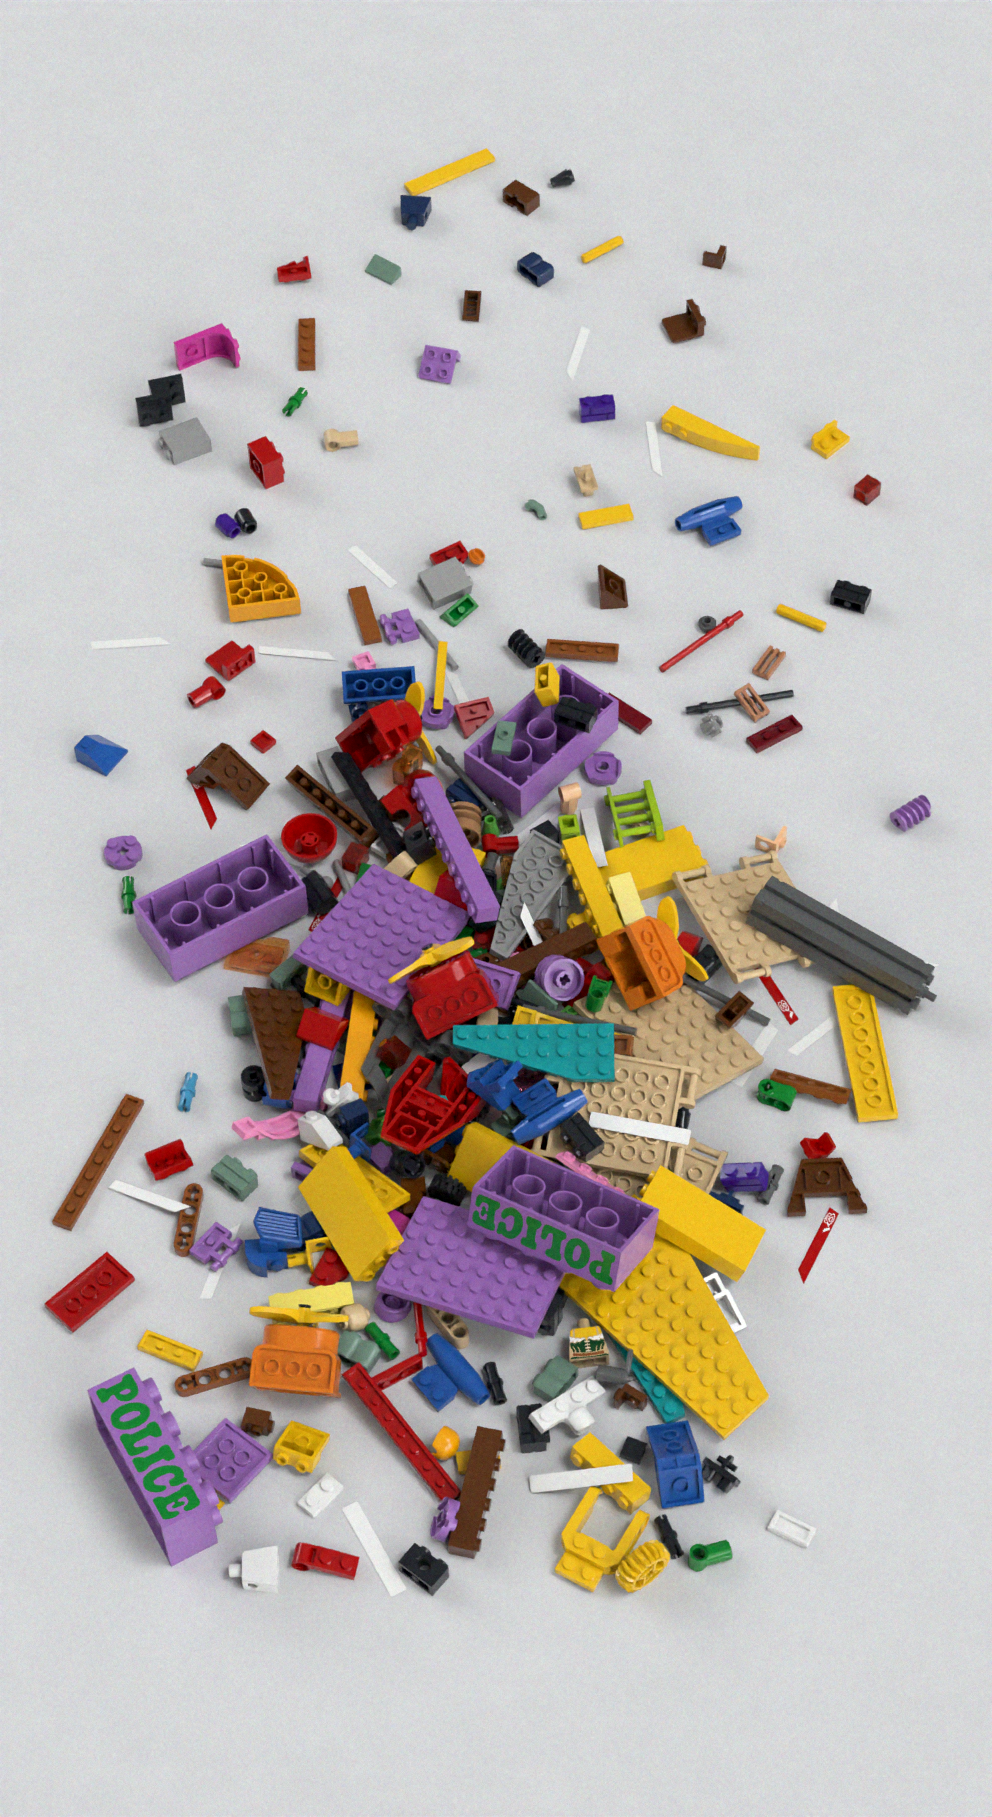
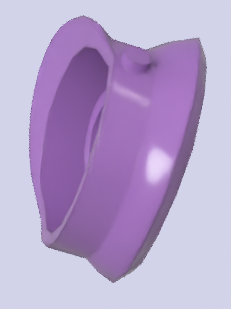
M384 1292L378 1294L374 1304V1310L378 1317L390 1323L403 1320L410 1313L412 1307L411 1301Z

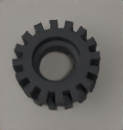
M444 1173L435 1174L427 1189V1193H430L429 1196L459 1207L467 1193L466 1186H463L462 1182H458L457 1178L453 1179L451 1175L448 1177Z

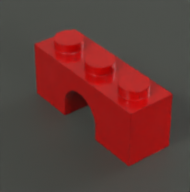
M402 784L398 785L380 800L392 815L398 813L401 809L409 812L411 822L404 831L421 821L426 827L428 826L425 824L423 814L418 810L417 802L411 796V791L408 787Z

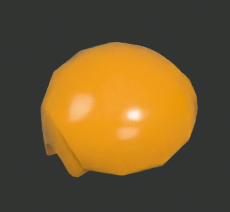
M448 1426L442 1427L432 1444L437 1453L433 1452L432 1455L442 1461L453 1457L460 1445L458 1433Z

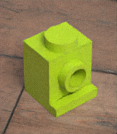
M576 814L558 816L561 845L563 840L580 836Z

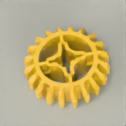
M650 1540L643 1545H639L618 1566V1570L615 1573L618 1584L628 1593L636 1592L647 1586L667 1566L670 1560L667 1548L658 1540Z

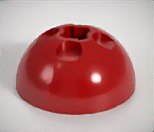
M315 813L301 814L289 820L283 827L281 833L282 845L287 854L294 860L305 864L318 863L326 859L334 850L337 843V829L334 823L323 815Z

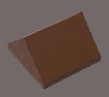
M601 564L598 565L600 609L628 607L625 579Z

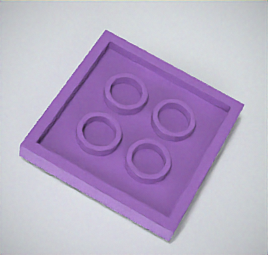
M226 1417L193 1451L200 1465V1469L197 1471L202 1482L209 1480L215 1492L230 1504L273 1459V1454Z

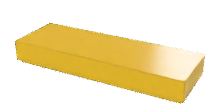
M630 504L578 513L582 530L634 520Z
M146 1330L137 1346L138 1350L192 1372L195 1371L203 1357V1351L150 1330Z

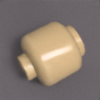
M360 1303L343 1307L340 1315H348L349 1321L339 1322L342 1330L349 1332L363 1330L371 1318L370 1312Z

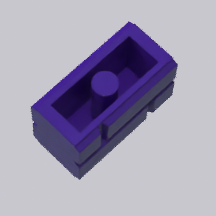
M613 394L579 398L581 423L615 419Z
M762 1162L726 1163L722 1166L720 1181L727 1192L730 1190L735 1192L766 1191L769 1173Z

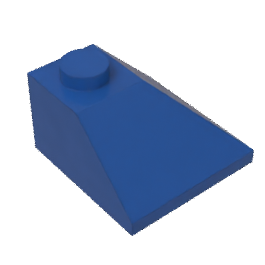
M85 735L74 747L77 762L104 776H107L128 753V750L100 735Z

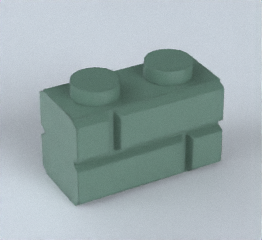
M225 1155L211 1169L212 1179L241 1201H244L258 1187L256 1172L251 1168L247 1170L236 1157L231 1158L229 1155Z

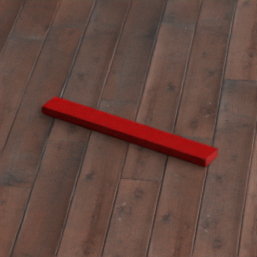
M360 1362L342 1374L344 1380L441 1502L444 1497L454 1500L459 1498L461 1490Z

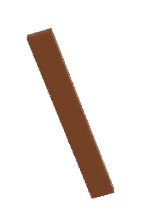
M125 1094L52 1220L53 1225L72 1231L144 1105L143 1099Z

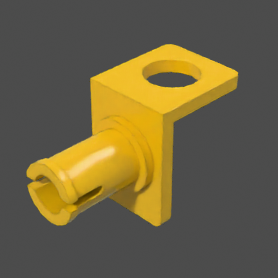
M328 1237L305 1241V1252L287 1255L289 1268L307 1264L313 1274L314 1263L312 1253L324 1251L326 1248L332 1249ZM318 1243H325L324 1246H315Z

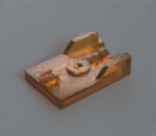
M269 937L264 940L257 939L228 954L224 963V969L270 978L269 974L287 960L290 952V942L287 939Z

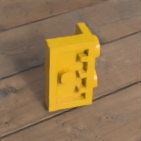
M835 419L827 423L819 432L814 433L811 438V449L825 459H828L850 441V436L837 428L838 421Z

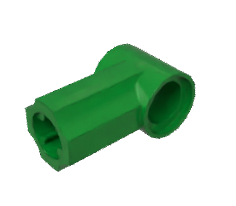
M727 1540L708 1545H693L689 1551L688 1566L693 1571L698 1572L704 1570L708 1565L731 1560L733 1555L730 1543ZM694 1556H700L703 1559H696Z

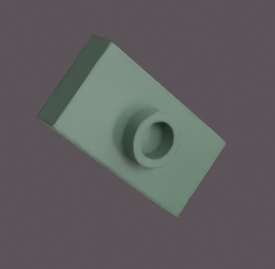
M498 720L492 745V754L511 755L517 727L516 722Z

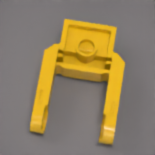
M590 1486L562 1531L561 1543L565 1553L555 1567V1573L591 1592H594L603 1575L616 1573L618 1566L622 1564V1561L633 1550L650 1519V1514L639 1510L615 1550H611L605 1544L584 1533H580L591 1516L599 1495L603 1492L602 1489L596 1486Z

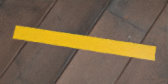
M439 641L433 708L442 710L448 644L445 641Z

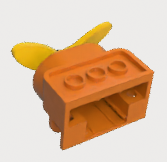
M670 896L660 901L657 918L645 916L596 940L630 1011L664 998L681 988L683 985L682 977L685 972L699 981L708 980V975L704 968L679 945L677 939L679 930L678 913L675 902Z
M299 1304L298 1310L266 1306L250 1307L249 1314L252 1316L278 1322L293 1323L296 1326L268 1324L264 1327L263 1342L256 1346L252 1353L249 1386L258 1391L341 1398V1393L338 1392L342 1376L341 1359L338 1356L340 1335L337 1331L319 1328V1322H348L349 1316L313 1312L310 1309L311 1305Z

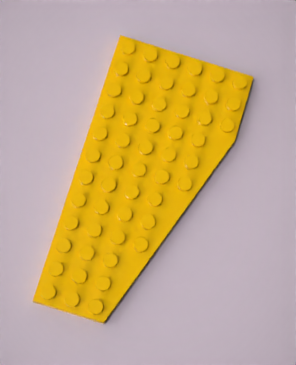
M633 1194L631 1197L636 1199L638 1196ZM655 1233L652 1249L615 1292L599 1289L589 1280L573 1273H565L559 1285L565 1291V1294L626 1351H629V1348L633 1349V1357L723 1440L769 1399L765 1387L690 1253Z

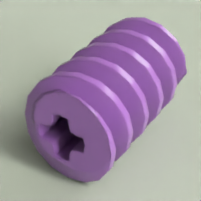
M919 795L918 798H914L906 805H902L894 812H891L889 817L897 828L906 832L914 824H919V820L924 821L925 817L929 818L931 816V805L926 796Z

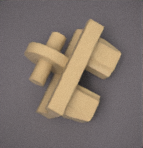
M591 464L574 467V473L583 496L593 495L594 490H598V485Z

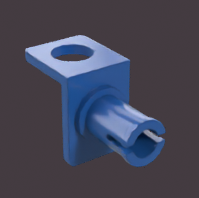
M368 1122L351 1134L350 1148H348L353 1159L360 1155L366 1162L370 1160L372 1150L361 1139L368 1133Z

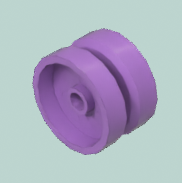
M550 955L539 962L535 970V982L551 998L558 1001H567L580 993L584 985V973L577 962L562 955Z

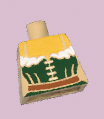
M579 1319L577 1321L578 1328L570 1330L569 1362L578 1368L609 1365V1351L600 1327H590L589 1319Z

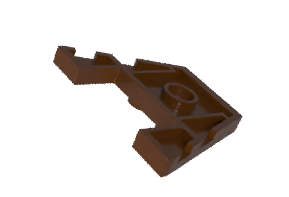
M842 1157L801 1159L787 1209V1217L806 1216L804 1197L846 1196L848 1214L867 1213V1205L863 1202L858 1188L855 1187L852 1176Z

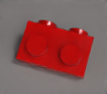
M182 1139L144 1154L149 1171L156 1181L194 1166L192 1159L185 1150Z

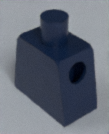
M401 195L402 225H406L409 230H415L416 226H425L432 211L431 197Z

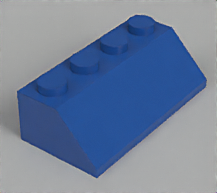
M414 666L341 671L344 704L380 702L391 699L404 700L409 686L416 682Z

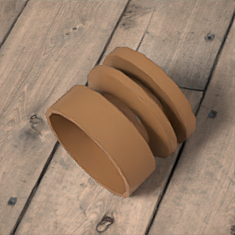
M461 801L450 803L471 848L477 847L481 842L482 811L473 803Z

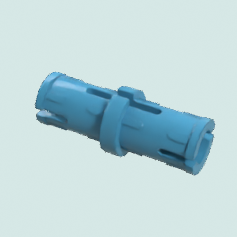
M187 1072L185 1075L184 1085L180 1089L181 1098L178 1105V1110L181 1112L184 1110V1105L186 1107L185 1112H189L191 1109L192 1098L196 1094L195 1086L198 1079L196 1073H192V1078L190 1077L191 1072Z

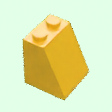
M311 967L308 969L304 989L306 993L339 1006L352 989Z

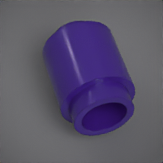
M224 513L216 518L215 526L225 536L230 538L238 536L241 528L232 517Z

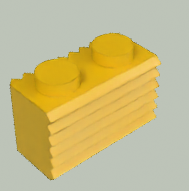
M551 662L535 667L534 693L542 707L559 703L560 675H558L557 670H555L556 668H554Z

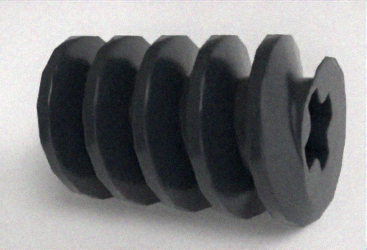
M523 629L516 630L509 637L508 647L528 668H534L542 663L545 653L542 652V649L538 647L536 642H533L532 638H529V635Z

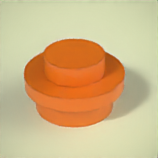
M474 548L469 551L468 557L473 564L481 565L484 562L485 554L481 549Z

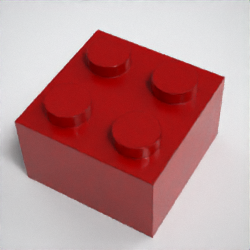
M266 436L248 443L250 469L264 488L268 489L284 482L285 470L282 465L284 459L282 454L276 451L274 443L270 442Z

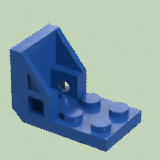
M688 1420L646 1426L647 1437L654 1456L655 1474L662 1509L705 1502L700 1455Z

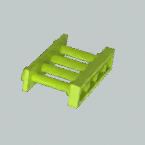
M651 780L643 781L644 788L641 791L612 796L610 787H606L607 795H604L605 806L610 808L615 827L613 829V836L615 841L618 840L620 848L624 847L622 837L651 832L656 835L657 841L665 840L663 823ZM642 798L644 802L618 807L614 805L617 802ZM633 811H647L646 814L618 818L617 814ZM644 821L650 823V825L621 830L620 827Z

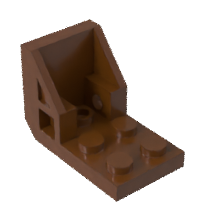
M220 743L210 751L186 778L192 784L210 789H215L220 785L245 810H248L270 785L235 749L225 743Z

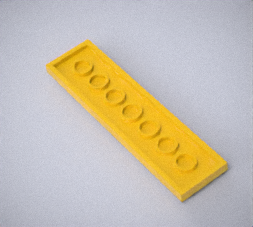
M853 984L833 986L832 993L858 1123L898 1119V1110L875 998Z

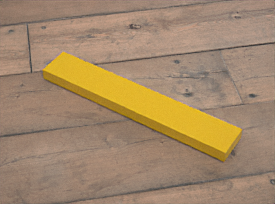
M485 148L404 183V188L411 196H416L495 162V156Z

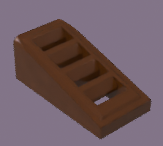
M465 290L463 321L479 322L482 291Z

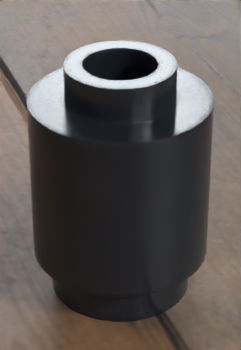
M241 508L235 513L234 519L243 532L251 534L257 529V521L248 508Z

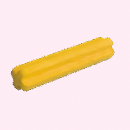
M616 236L582 254V262L588 263L624 243L623 238Z
M779 604L776 609L777 614L823 632L826 628L827 623L786 605Z

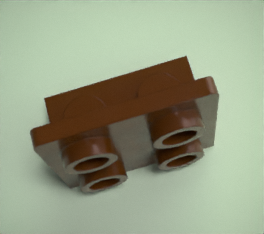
M446 1143L434 1153L428 1149L420 1152L425 1159L426 1165L429 1166L431 1163L436 1166L435 1169L441 1174L448 1173L447 1170L450 1171V1163L454 1161L456 1156L455 1148Z

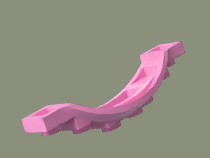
M322 1097L319 1107L322 1111L328 1109V1105L323 1102L324 1097ZM293 1108L282 1115L262 1121H253L248 1116L234 1121L231 1128L243 1140L255 1137L257 1140L267 1137L271 1141L275 1139H289L300 1135L298 1118L304 1116L307 1112L296 1111Z

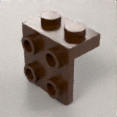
M689 299L686 300V313L663 318L662 325L671 342L677 343L704 336L706 319L701 315L700 308L695 304L694 300Z

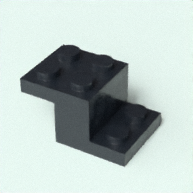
M181 374L148 380L150 395L135 398L140 427L173 420L171 405L186 402Z

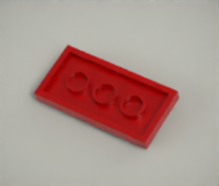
M105 1252L45 1302V1308L73 1333L132 1284L135 1278L114 1257Z

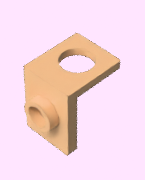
M782 827L775 841L756 835L755 848L766 853L771 850H775L778 853L779 849L784 848L786 844L787 827ZM760 842H765L769 847L762 846Z

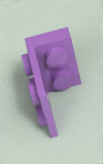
M425 345L418 377L451 384L456 361L460 362L461 354L458 350Z

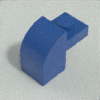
M260 1239L245 1240L247 1265L252 1273L260 1277H268V1270L281 1271L282 1269H288L286 1251L261 1253Z

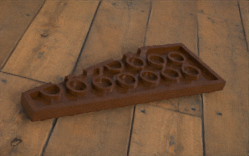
M243 987L242 995L270 1099L290 1100L302 1039L297 1038V1032L305 1010L300 991Z

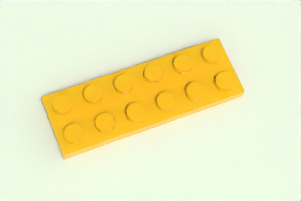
M342 1143L338 1145V1147H345ZM309 1144L299 1150L298 1157L314 1168L328 1150ZM360 1156L354 1159L387 1213L410 1201V1193Z

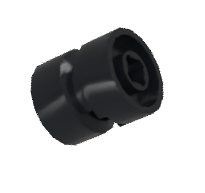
M257 1065L246 1067L241 1073L243 1095L249 1101H261L262 1096H267V1093L263 1090L265 1078L262 1067Z
M403 1149L395 1151L389 1161L390 1169L394 1174L408 1178H418L423 1174L426 1167L425 1159L420 1153L416 1155Z

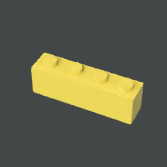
M627 872L609 877L605 886L622 926L645 917L646 915L631 873Z
M338 1282L329 1286L320 1285L312 1289H297L294 1292L276 1293L268 1296L270 1307L298 1310L299 1304L311 1305L310 1309L313 1312L340 1314L343 1307L354 1304L350 1282ZM272 1320L273 1324L293 1325V1323Z

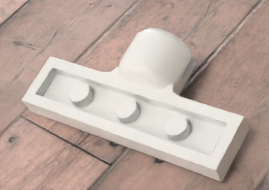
M592 1375L532 1412L528 1418L541 1434L558 1423L565 1422L574 1434L582 1435L595 1423V1418L587 1410L586 1406L602 1397L606 1391Z

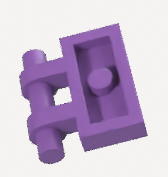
M409 609L391 613L392 619L387 618L386 614L380 615L381 627L385 629V636L392 645L396 644L399 638H401L402 643L420 639V634Z
M215 1222L189 1251L192 1256L205 1265L212 1259L214 1262L210 1268L216 1272L220 1267L223 1268L227 1264V1260L232 1254L235 1255L239 1251L243 1241L238 1237L233 1242L229 1240L232 1237V1232L218 1222ZM223 1246L227 1248L221 1255L217 1253Z

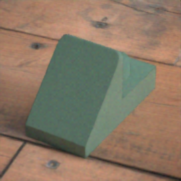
M509 1105L502 1111L501 1117L491 1124V1127L498 1134L506 1138H513L510 1131L521 1122L520 1115Z

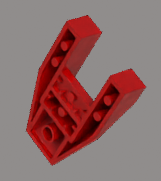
M417 1055L390 1091L380 1138L416 1155L471 1121L486 1104L484 1099L467 1086L454 1103L425 1090L433 1079L436 1063L420 1055Z

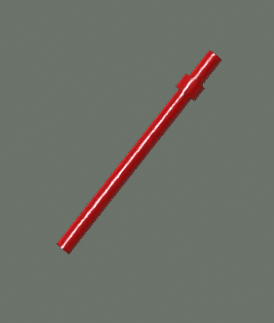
M739 610L732 616L724 618L722 623L659 666L660 671L665 672L721 631L732 627L734 622L744 616L743 612Z
M413 1302L416 1333L414 1334L415 1343L418 1344L419 1356L425 1357L427 1356L426 1343L428 1339L427 1333L424 1331L422 1304Z

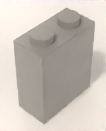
M197 417L159 431V445L165 449L167 459H171L174 465L212 452L211 439Z
M456 557L419 572L417 577V583L433 610L460 599L467 593L471 594L473 581L470 576L466 575L464 565Z

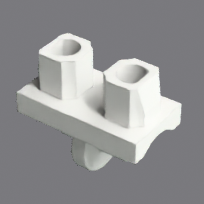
M347 1082L338 1090L328 1088L324 1091L323 1102L328 1105L326 1115L331 1117L335 1113L340 1114L339 1107L359 1099V1094L352 1091V1084Z

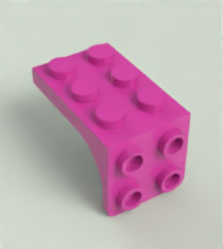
M222 323L173 342L176 364L180 371L214 357L226 358L236 368L240 367L239 343L237 339H233L230 330L226 329Z

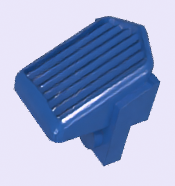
M501 1059L496 1060L485 1067L469 1072L466 1086L496 1110L503 1111L512 1103V1098L520 1094L513 1079L518 1076L517 1072L523 1066L519 1060L507 1065Z
M258 1207L259 1210L253 1222L260 1237L261 1253L283 1252L285 1248H298L302 1246L301 1217L298 1214Z

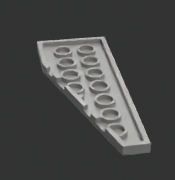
M534 829L514 854L489 952L502 961L510 958L528 933L520 917L524 902L533 921L538 920L560 890V886L564 885L570 876L566 870L567 863L560 856L562 845Z

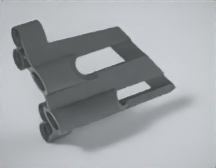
M406 996L395 1010L377 1001L373 1003V1010L384 1021L362 1064L361 1071L366 1081L374 1088L378 1102L386 1113L392 1087L417 1055L436 1063L433 1079L425 1090L435 1095H440L443 1059L450 1057L457 1064L467 1063L474 1053L453 1047V1031L449 1029L426 1040L414 1014H412L413 1001ZM394 1044L400 1051L401 1061L391 1079L387 1082L378 1065L389 1046Z

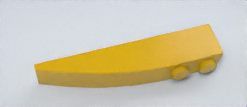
M672 405L662 416L661 429L681 440L720 454L759 460L760 446L675 405Z

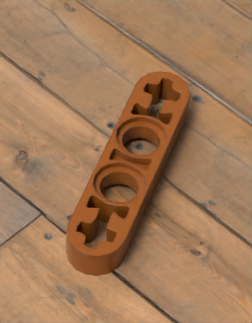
M191 1183L185 1188L182 1200L183 1204L195 1208L196 1212L188 1215L185 1213L186 1209L180 1210L174 1239V1249L176 1254L181 1257L190 1255L189 1250L195 1242L204 1197L203 1189L197 1183ZM194 1191H197L194 1197V1201H192L191 1194H193ZM185 1225L193 1227L190 1232H183L181 1229ZM184 1238L186 1239L187 1246H185L184 1249H180V1247L183 1245Z
M243 1357L182 1375L175 1381L176 1392L181 1397H188L250 1378L252 1359ZM243 1365H247V1371H244ZM235 1367H236V1370H237V1373H238V1374H236V1375H235V1372H234V1368H235ZM223 1370L231 1372V1375L227 1378H222L219 1374ZM203 1376L211 1378L207 1384H201L199 1380ZM183 1383H186L187 1389H183Z

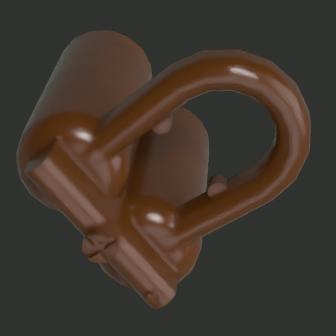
M543 918L534 921L533 926L542 935V941H546L559 934V928H553L554 923L552 919ZM529 934L523 939V946L526 950L530 948L527 944V940L530 937Z

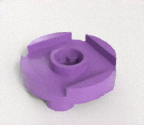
M434 696L429 697V700L424 702V710L421 714L422 726L432 729L448 728L455 715L453 704L443 697V710L433 709ZM436 710L439 711V714H433V713H434Z
M599 751L586 759L585 775L589 783L599 785H613L617 783L622 772V763L619 758L614 757L613 753ZM601 766H605L606 770H600Z
M133 835L110 838L104 849L107 864L114 866L117 870L132 869L139 860L141 861L143 856L141 844ZM121 851H127L125 855L120 853Z
M448 1497L442 1499L437 1508L440 1512L437 1517H433L430 1535L434 1539L445 1542L449 1531L453 1532L458 1522L455 1516L459 1510L460 1501Z

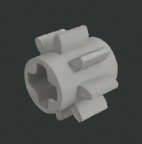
M711 713L701 719L703 723L700 724V728L704 735L708 736L710 734L712 738L722 732L720 728L723 727V722L719 716H713Z

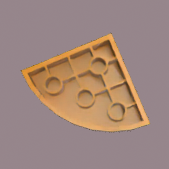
M221 555L230 623L301 614L297 588L288 579L284 571L259 558L250 559L245 558L244 555Z

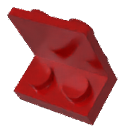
M234 641L228 642L205 658L206 663L227 681H230L256 662L254 648L250 644L241 648Z

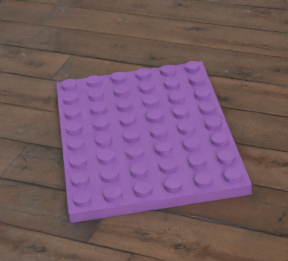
M373 864L293 952V958L395 1010L410 993L406 980L415 972L392 984H389L388 979L419 959L423 946L429 943L442 945L454 941L468 924L471 916L468 914V911Z
M423 1196L402 1235L404 1242L399 1246L398 1251L392 1254L376 1284V1290L534 1339L565 1273L559 1271L555 1265L535 1256H526L518 1248L500 1240L488 1239L482 1232L467 1226L468 1209Z

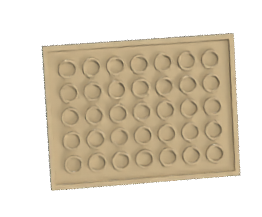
M616 981L612 983L609 995L601 1011L591 1012L586 1009L585 1002L587 996L573 1004V1009L582 1017L637 1028L636 1036L632 1035L634 1037L632 1057L699 1068L701 1076L697 1081L694 1100L761 1065L764 1060L734 1028H727L715 1018L718 1012L691 986L685 983L681 988L666 997L632 1011L629 1010ZM615 1032V1033L622 1034V1035H629V1034H624V1033H620V1032ZM684 1075L680 1097H687L689 1075Z

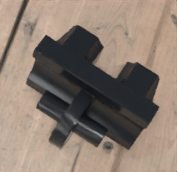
M719 1455L717 1461L722 1464L721 1466L705 1457L703 1460L705 1465L702 1469V1477L711 1483L715 1475L719 1474L722 1478L717 1487L726 1494L734 1485L739 1486L741 1481L727 1471L730 1469L735 1472L738 1468L733 1464L734 1457L732 1455H728L726 1459Z

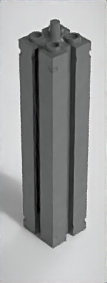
M773 875L767 881L764 888L755 896L751 906L752 910L749 912L746 924L755 927L756 930L890 1006L900 1009L906 1015L912 1009H917L921 1002V997L932 1002L935 1001L937 995L930 992L927 985L930 986L935 977L932 975L935 969L933 965L925 963L924 960L789 884L780 882Z

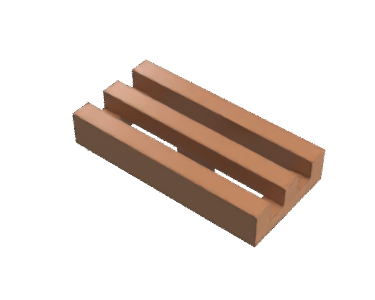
M770 645L752 669V673L769 680L786 657V652L782 651L781 653L780 649H773V646ZM778 656V658L776 659V661L774 662V664L771 666V668L768 670V672H767L766 674H764V672H765L766 669L771 665V663H772V661L775 659V657Z
M750 683L734 692V696L754 723L770 713V710ZM746 689L749 691V693H750V694L752 695V697L755 699V701H756L757 704L760 706V708L763 710V712H761V711L758 709V707L755 705L754 701L750 698V696H749V695L747 694V692L745 691Z

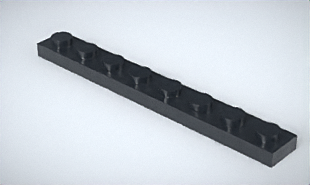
M334 752L331 756L332 760L393 859L403 851L407 852L403 838L394 827V824L378 801L377 796L373 793L349 752Z

